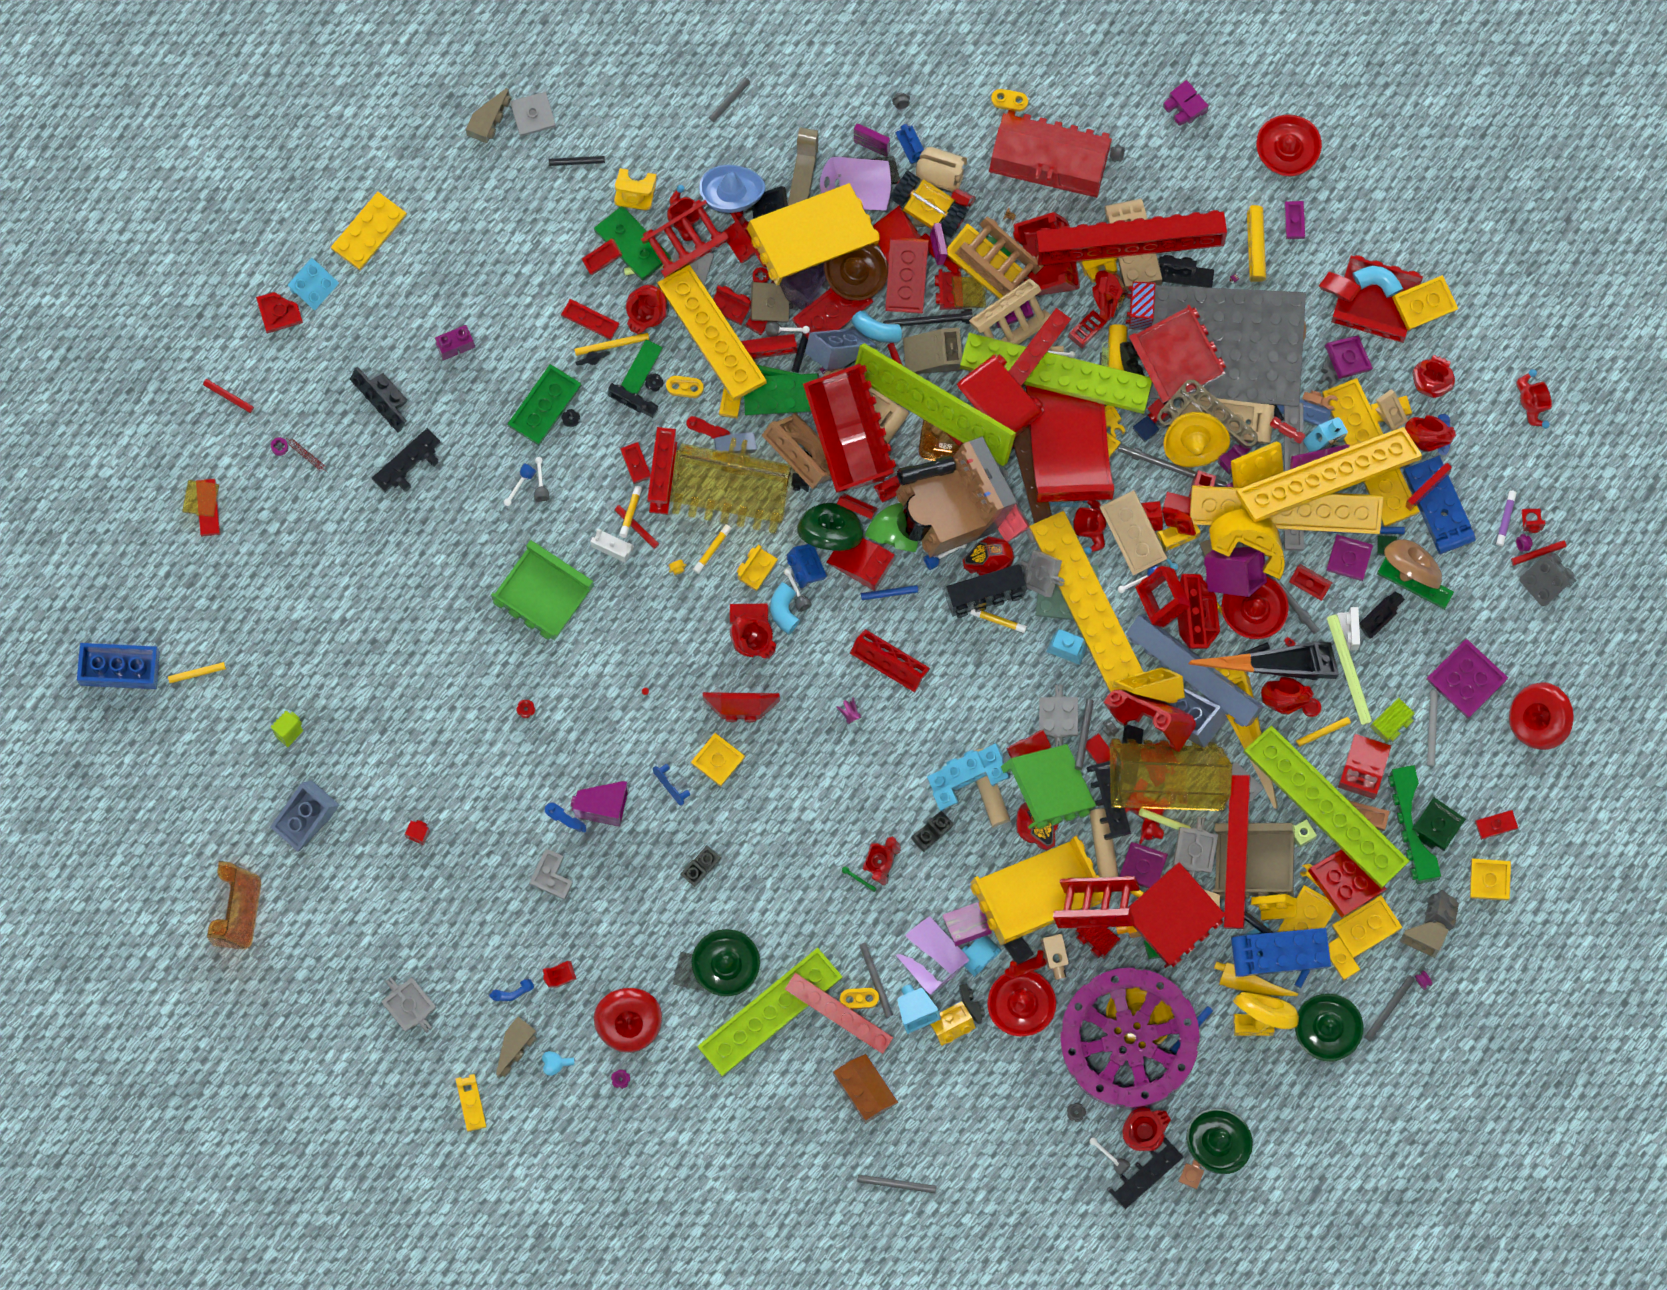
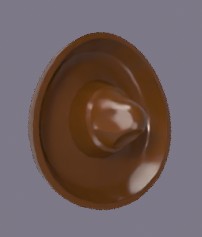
M871 244L824 262V272L829 286L836 294L847 300L858 301L874 296L883 288L888 278V263L883 252L875 244Z

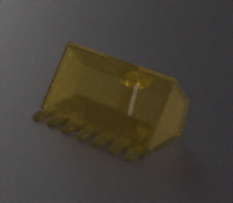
M733 437L729 451L681 444L676 452L670 502H674L673 514L678 515L681 504L690 505L689 517L695 518L697 508L701 507L706 508L705 520L711 521L713 511L716 510L722 512L720 522L723 524L728 523L731 513L738 515L736 524L738 527H744L747 516L754 518V530H760L762 520L770 521L769 533H776L778 523H782L792 468L789 464L745 455L748 440H743L741 452L735 453L734 449L737 441Z
M1111 739V807L1224 811L1225 804L1231 796L1232 764L1224 753L1223 748L1218 747L1215 742H1209L1208 747L1204 748L1192 742V746L1184 744L1180 752H1177L1170 748L1166 740H1160V745H1154L1151 740H1144V744H1137L1134 739H1128V744H1121L1119 739Z

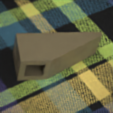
M505 88L472 114L466 127L467 136L484 143H488L489 139L494 138L496 133L495 126L497 122L500 123L504 115L502 111L504 107L509 106L511 101L509 89Z
M519 1016L505 1031L496 1076L499 1079L502 1076L506 1077L512 1070L510 1066L513 1062H518L525 1054L523 1052L527 1046L531 1047L537 1040V1037H535L537 1035L536 1030Z

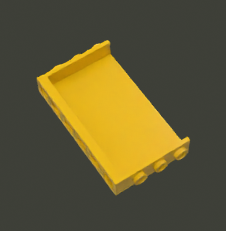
M850 183L752 219L747 227L752 238V244L754 248L758 249L761 262L767 266L769 277L771 280H774L776 286L780 285L782 278L871 244L877 246L880 239L879 233L871 225L870 216L863 209L861 199L857 198Z
M1074 836L1070 842L982 878L976 876L971 881L970 888L973 895L977 896L979 900L980 910L986 914L989 928L994 931L1000 945H1003L1055 923L1053 919L1054 911L1063 910L1066 893H1064L1060 885V879L1100 877L1093 870L1092 860L1087 857L1083 842L1077 836ZM1093 892L1090 908L1102 903L1104 892ZM1074 893L1071 910L1082 909L1085 893Z

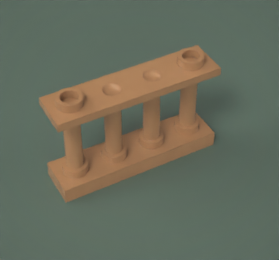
M988 216L979 224L983 230L969 245L964 242L955 252L1003 296L1017 288L1031 271L1036 274L1043 267V265L1037 266V258L1029 254L1003 231L995 220L990 219ZM990 234L997 242L982 257L975 249ZM1004 246L1012 254L999 269H995L990 264V261ZM1018 259L1025 267L1013 282H1010L1004 277V274Z

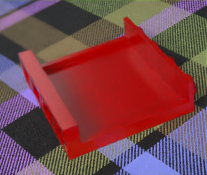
M1359 255L1350 256L1344 276L1355 282L1354 272L1369 266L1383 267L1391 271L1403 287L1401 292L1420 285L1423 276L1418 272H1408L1401 270L1398 266L1390 267L1383 265L1382 262L1377 260L1369 261ZM1373 284L1360 289L1351 302L1341 299L1337 300L1331 323L1404 343L1407 328L1393 298H1387L1380 286Z
M1190 304L1187 305V308L1137 334L1134 333L1129 336L1164 405L1167 404L1187 380H1195L1200 385H1204L1225 374L1223 369L1226 366L1222 358L1218 359L1214 353L1218 350L1213 341H1208L1206 335L1209 333L1204 324H1199L1197 319L1200 316L1196 308H1191ZM1193 385L1186 386L1187 393L1195 389Z
M1180 862L1174 865L1127 908L1130 909L1134 918L1133 927L1166 963L1164 965L1165 968L1170 965L1172 967L1177 965L1182 960L1180 956L1184 952L1189 954L1195 948L1194 943L1196 941L1202 942L1210 935L1208 931L1212 927L1214 929L1218 928L1223 923L1221 919L1226 915Z

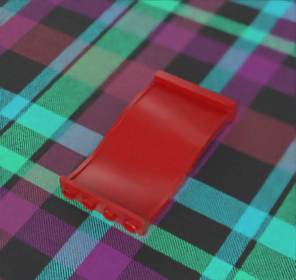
M1024 385L1026 393L1034 399L1037 397L1044 406L1042 408L1045 411L1030 424L1036 502L1112 500L1114 484L1112 483L1104 404Z

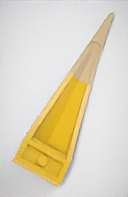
M1215 668L1254 698L1247 672ZM1230 714L1226 715L1244 750L1262 734L1258 716L1252 725L1242 727L1234 721L1235 718ZM1251 761L1273 807L1277 809L1278 805L1272 780Z

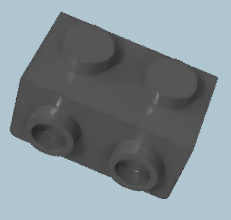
M1440 890L1437 894H1432L1427 901L1428 906L1425 912L1424 923L1436 920L1444 924L1449 931L1455 927L1459 903L1454 897L1448 895L1443 890Z

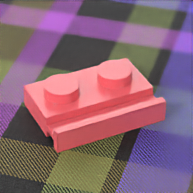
M1015 505L998 530L1004 540L1009 543L1010 540L1027 530L1029 524L1018 506Z

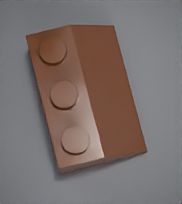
M866 1054L850 1060L833 1071L834 1078L865 1124L898 1103Z

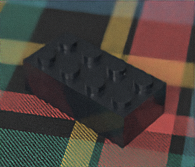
M1017 564L946 586L945 597L952 617L962 618L974 609L975 612L986 610V607L991 605L994 607L1001 606L1007 600L1018 601L1022 599L1026 592V583L1020 565Z

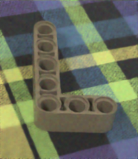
M799 127L797 157L788 206L809 198L813 170L815 169L817 158L816 153L818 152V130Z
M1187 380L1157 415V423L1161 427H1169L1172 421L1179 417L1190 403L1202 413H1207L1216 417L1215 411L1220 409L1225 415L1224 418L1219 420L1228 430L1229 436L1244 448H1252L1258 440L1257 433L1195 380ZM1193 385L1196 389L1195 393H1187L1186 386ZM1207 397L1210 400V405L1203 406L1200 403V399ZM1175 399L1182 400L1183 407L1176 408L1173 401ZM1163 413L1169 414L1171 421L1163 422L1161 415ZM1236 422L1239 425V430L1232 431L1229 428V423ZM1250 434L1253 437V442L1250 444L1246 443L1244 435Z

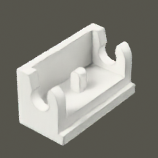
M597 529L595 538L592 537L590 541L591 547L626 563L634 546L603 532L601 529Z

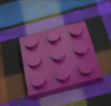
M1466 638L1426 680L1469 719L1508 680V677Z

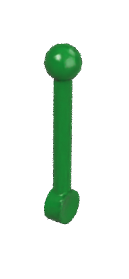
M848 867L842 868V873L850 875L871 891H876L873 885H870L849 871Z

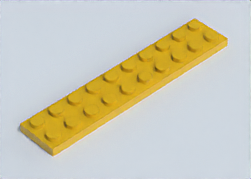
M1401 427L1240 488L1236 491V495L1255 523L1419 461L1422 458V454L1406 429Z
M1192 485L1190 517L1192 518L1193 525H1212L1214 521L1228 512L1246 510L1236 495V491L1240 488ZM1332 493L1269 518L1278 529L1380 534L1383 496Z
M1059 512L1030 525L1029 529L1040 551L1062 561L1058 577L1064 579V582H1062L1064 584L1063 586H1058L1109 692L1124 690L1113 685V681L1143 673V670L1065 512Z

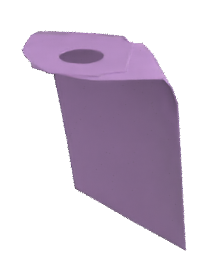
M832 157L827 161L820 178L821 193L835 189V181L839 179L840 186L850 183L857 198L861 199L863 209H887L891 190V175L888 161ZM826 177H828L830 181L828 188H825L824 186V180Z
M930 916L915 926L905 936L923 952L936 960L950 975L943 982L937 981L933 974L928 972L923 965L914 961L913 958L901 954L896 955L930 995L949 982L969 961L966 954L958 946L955 947L954 942Z

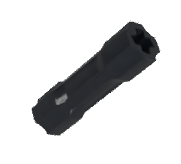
M946 456L935 461L899 468L897 478L903 486L915 483L918 480L954 473L956 464L952 456Z

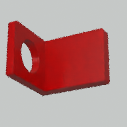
M1540 508L1521 510L1523 531L1538 533L1543 530L1546 523L1545 520L1541 519ZM1529 513H1534L1537 516V520L1527 521L1526 516Z

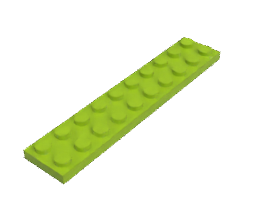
M969 333L960 369L973 371L993 354H1001L1007 361L1005 365L1009 371L1026 346ZM1047 352L1024 382V385L1144 414L1152 380L1147 376Z
M863 343L860 345L855 365L861 363V365L866 366L865 379L866 381L870 380L874 390L963 443L983 437L995 462L1002 466L1008 463L1016 432L867 344Z
M1272 725L1244 750L1243 753L1381 889L1410 862Z

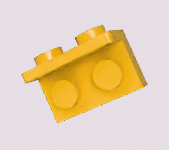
M759 544L756 548L753 547L750 550L746 563H741L737 569L738 580L755 591H758L778 561L777 558L764 551Z
M1287 894L1251 897V905L1259 908L1261 920L1263 921L1297 917V898Z
M962 1001L940 1012L941 1020L930 1024L941 1046L951 1043L954 1039L968 1034L975 1029L972 1016Z

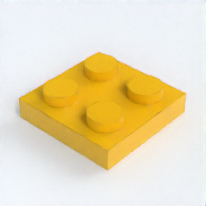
M714 733L691 761V764L722 787L745 759V755Z
M1471 859L1470 898L1509 901L1511 861Z

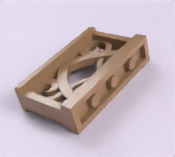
M797 413L770 423L762 434L763 438L812 489L832 479L819 436ZM797 443L801 444L812 455V457L808 456L807 453Z

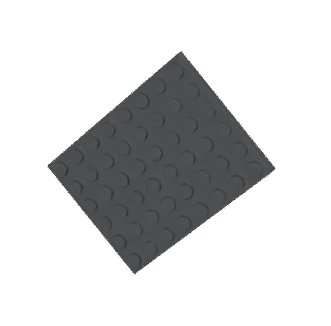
M1155 285L1152 325L1187 308V305L1190 304L1191 308H1196L1200 316L1197 319L1199 324H1204L1209 333L1206 335L1208 341L1214 342L1218 350L1214 353L1218 359L1222 358L1226 366L1223 369L1225 374L1202 385L1214 397L1269 405H1300L1306 292ZM1152 382L1148 399H1161ZM1196 389L1190 391L1189 394L1195 393Z

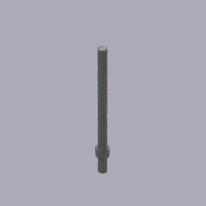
M1121 444L1118 448V452L1132 456V459H1140L1190 478H1194L1197 473L1188 468L1143 453L1138 448L1132 449ZM1215 479L1214 486L1225 487L1227 485L1226 482Z
M1266 573L1267 577L1275 580L1283 588L1288 604L1297 613L1301 623H1305L1311 632L1316 634L1320 629L1311 620V615L1302 609L1278 578Z

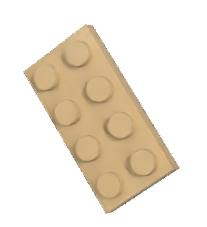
M1135 490L1100 506L1133 575L1168 559Z

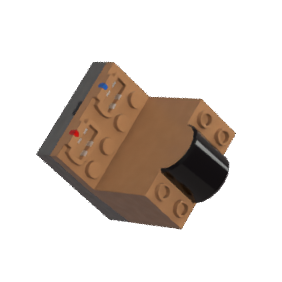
M983 437L961 445L953 457L956 464L954 473L918 480L915 483L903 486L900 485L896 491L897 499L903 505L897 516L898 529L909 540L921 541L924 551L928 553L930 558L995 533L1017 503Z

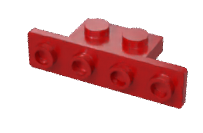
M744 212L730 213L735 222L723 232H726L729 241L727 243L740 263H745L756 254L761 262L760 253L757 248H754L752 238L747 230L749 222L743 216Z

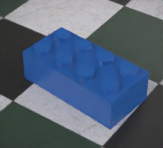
M80 643L77 681L80 686L157 689L160 651L157 646Z

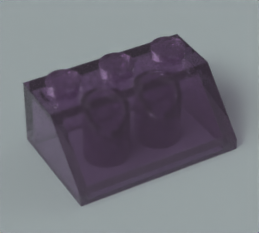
M824 262L786 276L779 283L786 299L802 310L811 305L825 281Z

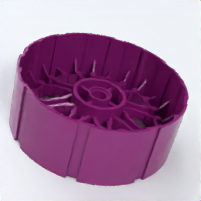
M1119 968L1091 979V982L1087 985L1084 984L1073 996L1062 1020L1061 1049L1069 1074L1087 1095L1110 1107H1122L1131 1110L1142 1107L1147 1108L1166 1100L1169 1095L1178 1091L1185 1083L1197 1058V1046H1199L1200 1039L1199 1025L1191 1003L1188 999L1186 1000L1182 994L1183 992L1173 982L1149 970ZM1117 976L1119 978V981L1117 983H1112L1111 978ZM1158 982L1164 985L1162 990L1156 988ZM1139 988L1141 991L1147 992L1146 1000L1141 1009L1132 1016L1130 1009L1128 1010L1125 989ZM1110 993L1111 998L1114 999L1117 1020L1106 1018L1092 1007L1099 997H1104ZM1161 1001L1167 1006L1169 1005L1175 1017L1174 1019L1156 1026L1155 1024L1148 1025L1150 1015L1156 1005L1158 1006ZM1075 1004H1082V1009L1080 1011H1077L1075 1009ZM1185 1019L1191 1020L1190 1026L1184 1025ZM1083 1021H1086L1101 1028L1108 1036L1089 1043L1087 1041L1081 1042L1079 1031L1082 1028ZM1136 1022L1141 1025V1028L1138 1030L1133 1028V1024ZM1116 1027L1121 1028V1034H1115L1114 1029ZM1131 1033L1135 1036L1136 1040L1133 1044H1127L1124 1041L1126 1034ZM1169 1034H1179L1181 1045L1178 1048L1177 1055H1173L1157 1048L1158 1046L1152 1041ZM1139 1042H1145L1146 1047L1140 1049L1138 1047ZM1123 1046L1127 1049L1125 1054L1119 1052L1120 1047ZM1070 1048L1076 1050L1074 1056L1069 1055L1068 1051ZM1112 1052L1110 1061L1104 1071L1097 1075L1093 1070H1090L1085 1058L1095 1053ZM1143 1057L1152 1058L1167 1069L1162 1078L1156 1079L1151 1083L1149 1082L1143 1067ZM1127 1061L1130 1068H1132L1135 1079L1134 1087L1121 1088L1113 1084L1114 1076L1120 1066H1123ZM1179 1064L1185 1065L1184 1071L1178 1070ZM1102 1085L1104 1087V1090L1102 1092H1097L1096 1086ZM1143 1091H1147L1149 1093V1097L1147 1099H1143L1141 1097V1093Z

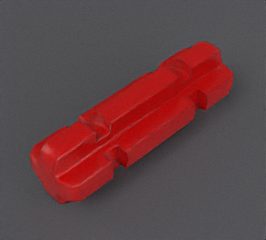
M1274 417L1270 422V427L1275 430L1276 428L1279 429L1280 433L1290 439L1294 438V441L1298 444H1301L1306 436L1301 431L1297 432L1296 428L1286 422L1282 423L1278 417Z

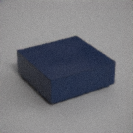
M1148 415L1133 426V430L1144 442L1159 431V428Z

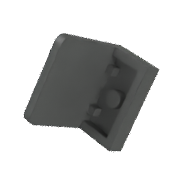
M1552 552L1540 558L1519 579L1541 606L1548 605L1566 587L1573 585L1577 581L1574 578V573L1569 568H1565L1561 563V558Z

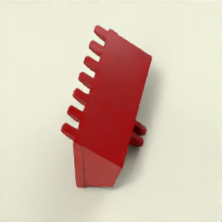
M1008 110L1007 114L1003 113L989 167L990 173L1098 198L1112 139L1109 138V133L1103 132L1102 136L1093 134L1094 130L1092 129L1081 132L1077 131L1078 126L1071 125L1069 129L1062 127L1063 123L1055 121L1054 125L1046 123V118L1040 117L1039 121L1031 120V115L1024 114L1022 118L1015 116L1016 112Z
M861 363L803 384L836 492L854 490L882 481L890 474H893V468L896 467L895 460H890L888 454L891 451L890 444H885L883 438L886 435L885 428H880V412H876L874 405L877 403L875 396L871 397L869 389L872 388L871 382L865 379L866 366L861 365Z

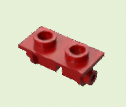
M896 475L875 485L874 489L881 502L884 503L896 497V491L901 484Z

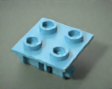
M311 258L287 286L290 287L289 290L293 294H297L315 311L339 282Z

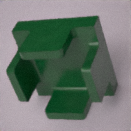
M1433 797L1415 822L1412 830L1419 834L1420 841L1429 848L1433 849L1437 846L1442 851H1445L1466 819Z

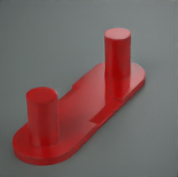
M691 416L686 421L689 429L708 435L712 439L730 435L727 429L714 426L696 416Z
M1038 950L1036 957L1018 965L1015 961H1011L1009 968L1005 970V976L1014 979L1046 965V960L1043 958L1044 951Z

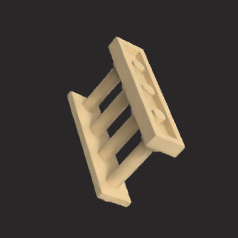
M1028 279L970 319L969 322L979 333L983 332L985 337L995 339L990 326L998 321L1005 334L1001 341L1018 345L1039 331L1051 314L1046 310H1041L1035 297L1041 292L1038 284ZM1029 300L1036 316L1026 321L1020 306ZM1014 311L1020 323V327L1014 331H1011L1005 319V316Z

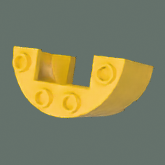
M1235 510L1222 515L1210 526L1209 533L1213 550L1229 557L1239 541L1268 556L1269 558L1262 568L1263 572L1278 579L1281 578L1285 565L1282 543L1278 528L1270 518L1254 523L1246 510Z

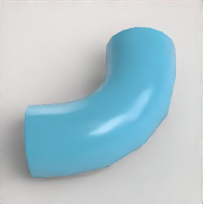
M1369 266L1353 273L1356 284L1361 286V289L1373 284L1378 285L1382 288L1387 298L1403 290L1396 276L1383 267Z
M859 311L852 318L853 326L864 336L872 340L886 343H898L901 340L902 330L898 324L878 322L871 318L866 311Z
M782 582L771 598L770 612L773 621L778 627L790 635L800 622V619L789 610V604L797 593Z

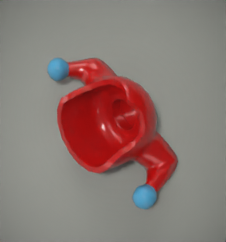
M678 185L677 190L669 199L668 221L692 208L691 204L695 202L689 197L680 198L681 193L685 190L683 185ZM697 212L688 217L692 226L700 219ZM681 222L673 226L678 229L684 241H692Z
M1531 369L1528 374L1522 376L1516 382V386L1521 393L1520 403L1526 411L1527 420L1531 426H1542L1547 429L1550 423L1547 420H1539L1538 416L1541 412L1552 409L1551 395L1545 382L1528 383L1531 377L1537 375V371Z
M1097 500L1082 501L1083 503H1088L1090 508H1078L1074 516L1073 527L1075 534L1091 538L1094 543L1091 547L1086 546L1083 549L1086 555H1089L1091 552L1100 551L1105 547L1103 532L1107 521L1100 509L1101 503Z

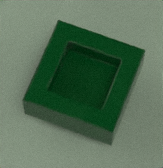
M1378 535L1377 555L1385 556V547L1397 540V536Z

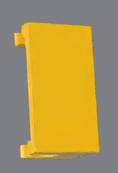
M1194 525L1195 536L1179 534L1177 528L1174 527L1158 531L1156 534L1166 552L1199 538L1201 531L1197 525Z
M1233 1014L1234 1036H1273L1275 1033V1029L1272 1026H1269L1264 1031L1257 1030L1255 1020L1249 1014Z

